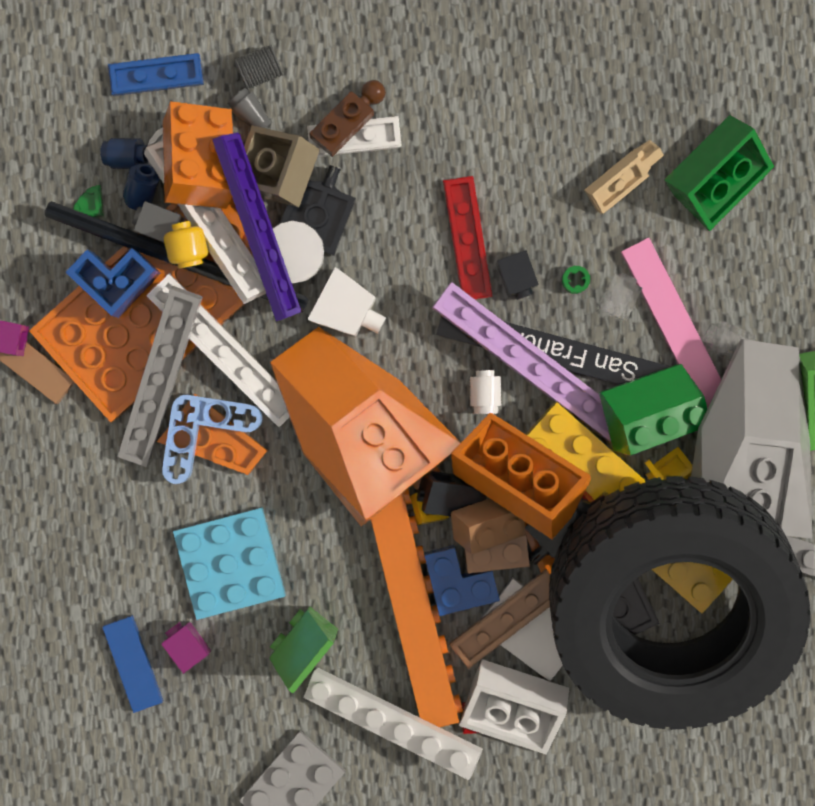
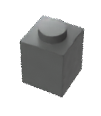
M145 201L143 207L137 208L132 224L135 225V232L164 243V235L167 232L173 231L171 225L184 222L185 218Z

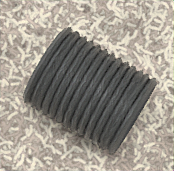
M270 44L255 52H250V54L247 53V55L241 56V58H235L238 71L248 90L254 88V86L257 87V85L260 86V84L271 81V79L274 80V78L277 79V77L283 76V71Z

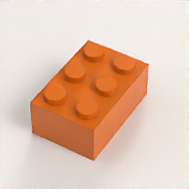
M170 101L163 119L164 190L166 203L227 209L232 195L212 139L233 133L232 109Z

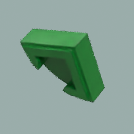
M101 185L88 188L79 197L73 209L92 217L104 216Z

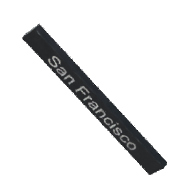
M441 316L436 333L437 336L482 347ZM505 322L570 372L620 385L670 367Z

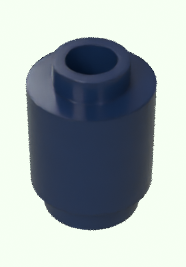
M111 138L109 141H104L101 145V161L111 169H130L134 165L148 162L144 155L148 146L144 144L141 138Z
M137 164L129 169L123 197L125 204L133 210L143 207L145 201L151 204L153 202L160 177L152 166Z

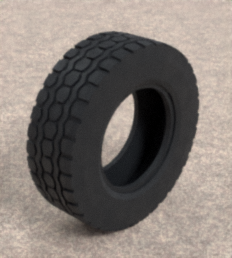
M668 476L664 480H661V477L645 480V483L642 484L636 482L625 486L621 492L618 489L605 496L604 501L601 502L599 500L587 510V514L583 513L573 524V529H569L555 555L550 574L549 601L553 636L559 658L575 686H578L579 690L589 700L592 699L595 705L604 711L609 710L611 715L622 720L627 718L630 723L644 726L647 724L650 728L658 729L670 727L671 730L686 729V727L690 726L694 729L706 727L708 723L712 722L714 725L727 721L728 717L733 716L735 718L747 712V708H754L766 700L765 696L767 694L772 695L781 686V681H785L791 674L793 664L797 665L803 653L802 647H805L810 627V601L807 585L792 547L780 525L767 510L751 497H746L743 492L731 486L727 488L725 484L713 480L706 482L704 478L689 476L688 479H684L683 476ZM693 562L705 564L721 570L739 585L735 603L725 619L708 633L684 642L659 643L640 638L626 630L613 616L617 601L629 584L645 572L670 563Z

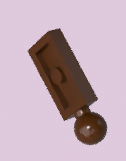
M377 80L367 81L361 89L362 96L360 98L351 91L309 133L310 139L333 157L374 116V109L369 105H377L383 101L386 94L383 84Z

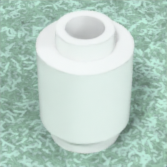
M494 370L476 371V377H470V406H474V414L498 413V406H501V376H495Z

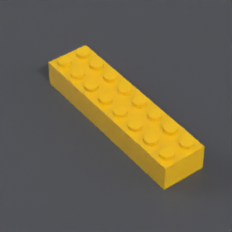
M553 402L526 433L527 436L589 474L591 481L586 491L594 500L604 491L609 495L618 489L621 492L625 486L636 482L640 484L645 483V480L558 402ZM693 562L670 563L651 569L701 614L733 580L721 570Z

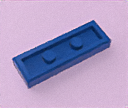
M199 53L108 64L111 93L113 96L204 85Z
M133 615L104 625L103 630L133 713L162 703L164 700Z

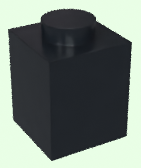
M527 250L497 260L496 266L508 297L515 295L516 300H520L534 294L532 289L537 287L539 283Z

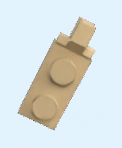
M648 140L628 153L585 189L591 203L600 214L608 211L649 177L648 171L651 169V166L664 156L660 147L651 140Z

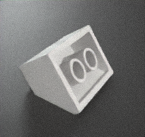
M482 659L473 678L459 726L547 754L566 716L569 688Z

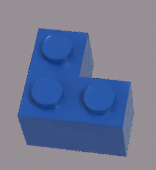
M133 248L112 269L96 253L86 250L66 271L104 310L117 318L161 274L142 254Z
M454 545L424 552L439 616L500 601L493 571L461 574Z

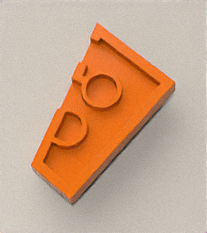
M189 400L181 410L184 412L183 421L176 420V426L186 425L193 428V422H187L188 414L195 411V407L190 406ZM213 406L210 408L209 417L212 421L218 423L225 419V416ZM230 421L229 425L234 426V423ZM199 425L195 455L213 463L249 475L268 451L245 432ZM168 428L158 439V443L166 445ZM180 430L174 435V443L177 447L186 448L190 444V435L186 431Z

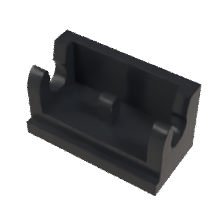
M429 471L421 478L417 492V501L422 502L421 510L424 513L450 517L452 511L484 501L487 497L454 474Z

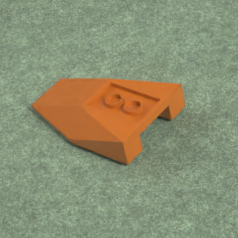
M317 327L270 362L304 456L360 526L377 515L392 500L429 471H433L451 457V453L461 443L399 379L320 327Z

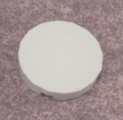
M296 221L280 223L273 228L291 283L304 282L316 275L324 260L323 241L316 230L305 223Z

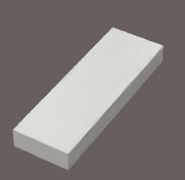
M399 117L370 119L335 155L402 148ZM317 125L307 126L309 142L320 149L317 157L330 156L312 139H310L309 133Z

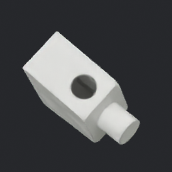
M335 267L308 320L356 337L361 326L378 334L386 317L371 310L376 300L371 293Z

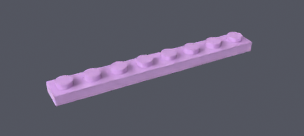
M449 283L432 306V309L553 401L558 402L570 414L612 445L598 393L454 283Z

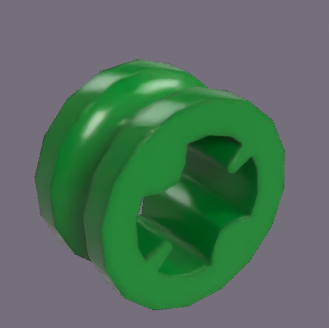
M581 266L569 267L562 276L563 287L572 294L583 292L590 284L589 272ZM580 272L583 275L581 280H584L583 286L576 285L574 288L571 287L568 283L571 281L568 279V275L570 273L575 275Z

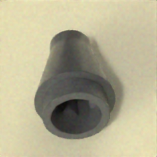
M246 87L227 103L232 108V113L250 127L253 125L267 128L272 123L254 92L250 93Z

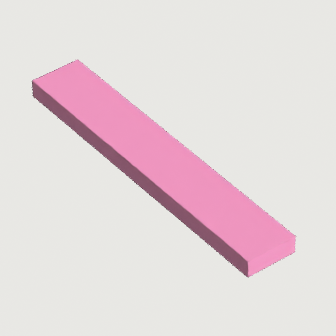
M647 238L621 251V254L677 364L683 365L703 393L708 409L721 382V378L650 238Z

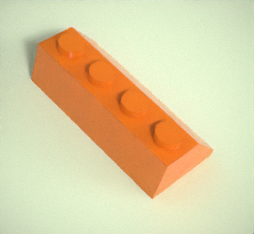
M491 412L451 453L454 475L550 539H553L572 518L591 481L589 474Z

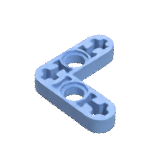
M193 395L177 397L173 402L162 467L164 478L173 484L183 483L190 478L193 470L199 425L252 432L257 430L262 423L261 411L251 404ZM186 400H190V406L195 407L194 413H189L187 417V422H193V428L186 425L176 426V420L183 421L184 412L179 410V406L185 404ZM216 404L223 406L226 411L225 419L218 423L212 421L209 417L210 408ZM231 406L237 407L235 410L236 414H246L247 409L251 410V415L256 417V422H252L249 424V427H245L243 420L233 419L234 426L229 425L232 417ZM180 430H184L190 435L191 441L186 448H179L174 443V435ZM171 451L189 453L188 459L181 457L180 467L185 468V473L180 474L178 479L174 478V472L169 470L170 466H174L177 463V456L172 457Z

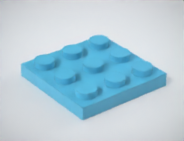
M263 507L173 531L196 620L286 596Z

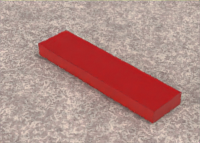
M468 176L443 180L460 289L475 300L493 297L474 177Z

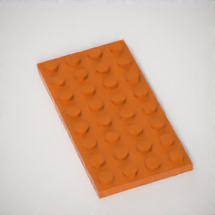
M232 197L227 209L221 208V210L253 256ZM171 203L166 208V210L177 213L185 218L184 222L188 221L178 204ZM123 246L105 263L112 269L129 252L130 248ZM208 251V255L205 257V259L216 263V261ZM140 253L161 274L119 318L111 316L86 291L78 286L32 327L29 332L110 422H114L135 402L163 313L147 295L170 273L187 291L203 296L201 305L223 325L245 305L233 287L183 268L178 269V266ZM190 339L183 359L197 348Z

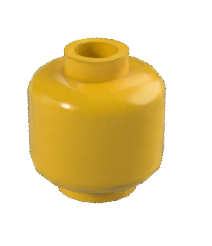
M190 221L172 224L173 231L167 232L163 237L169 262L177 264L178 269L203 264L202 259L208 255L203 229L199 226L191 227Z

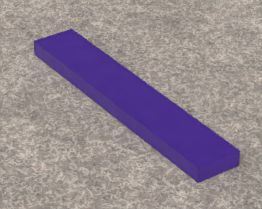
M237 132L216 137L212 140L275 320L279 321L301 312V308L241 136Z

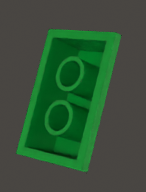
M729 115L664 181L675 198L708 231H711L774 168V165L755 129Z
M682 364L667 367L599 392L613 451L627 455H634L698 431L707 411L703 393Z

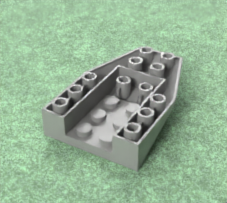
M740 339L698 428L691 477L704 478L706 482H709V480L725 484L727 488L731 486L743 492L746 497H751L767 510L780 525L786 536L812 539L810 437L799 349L793 346Z

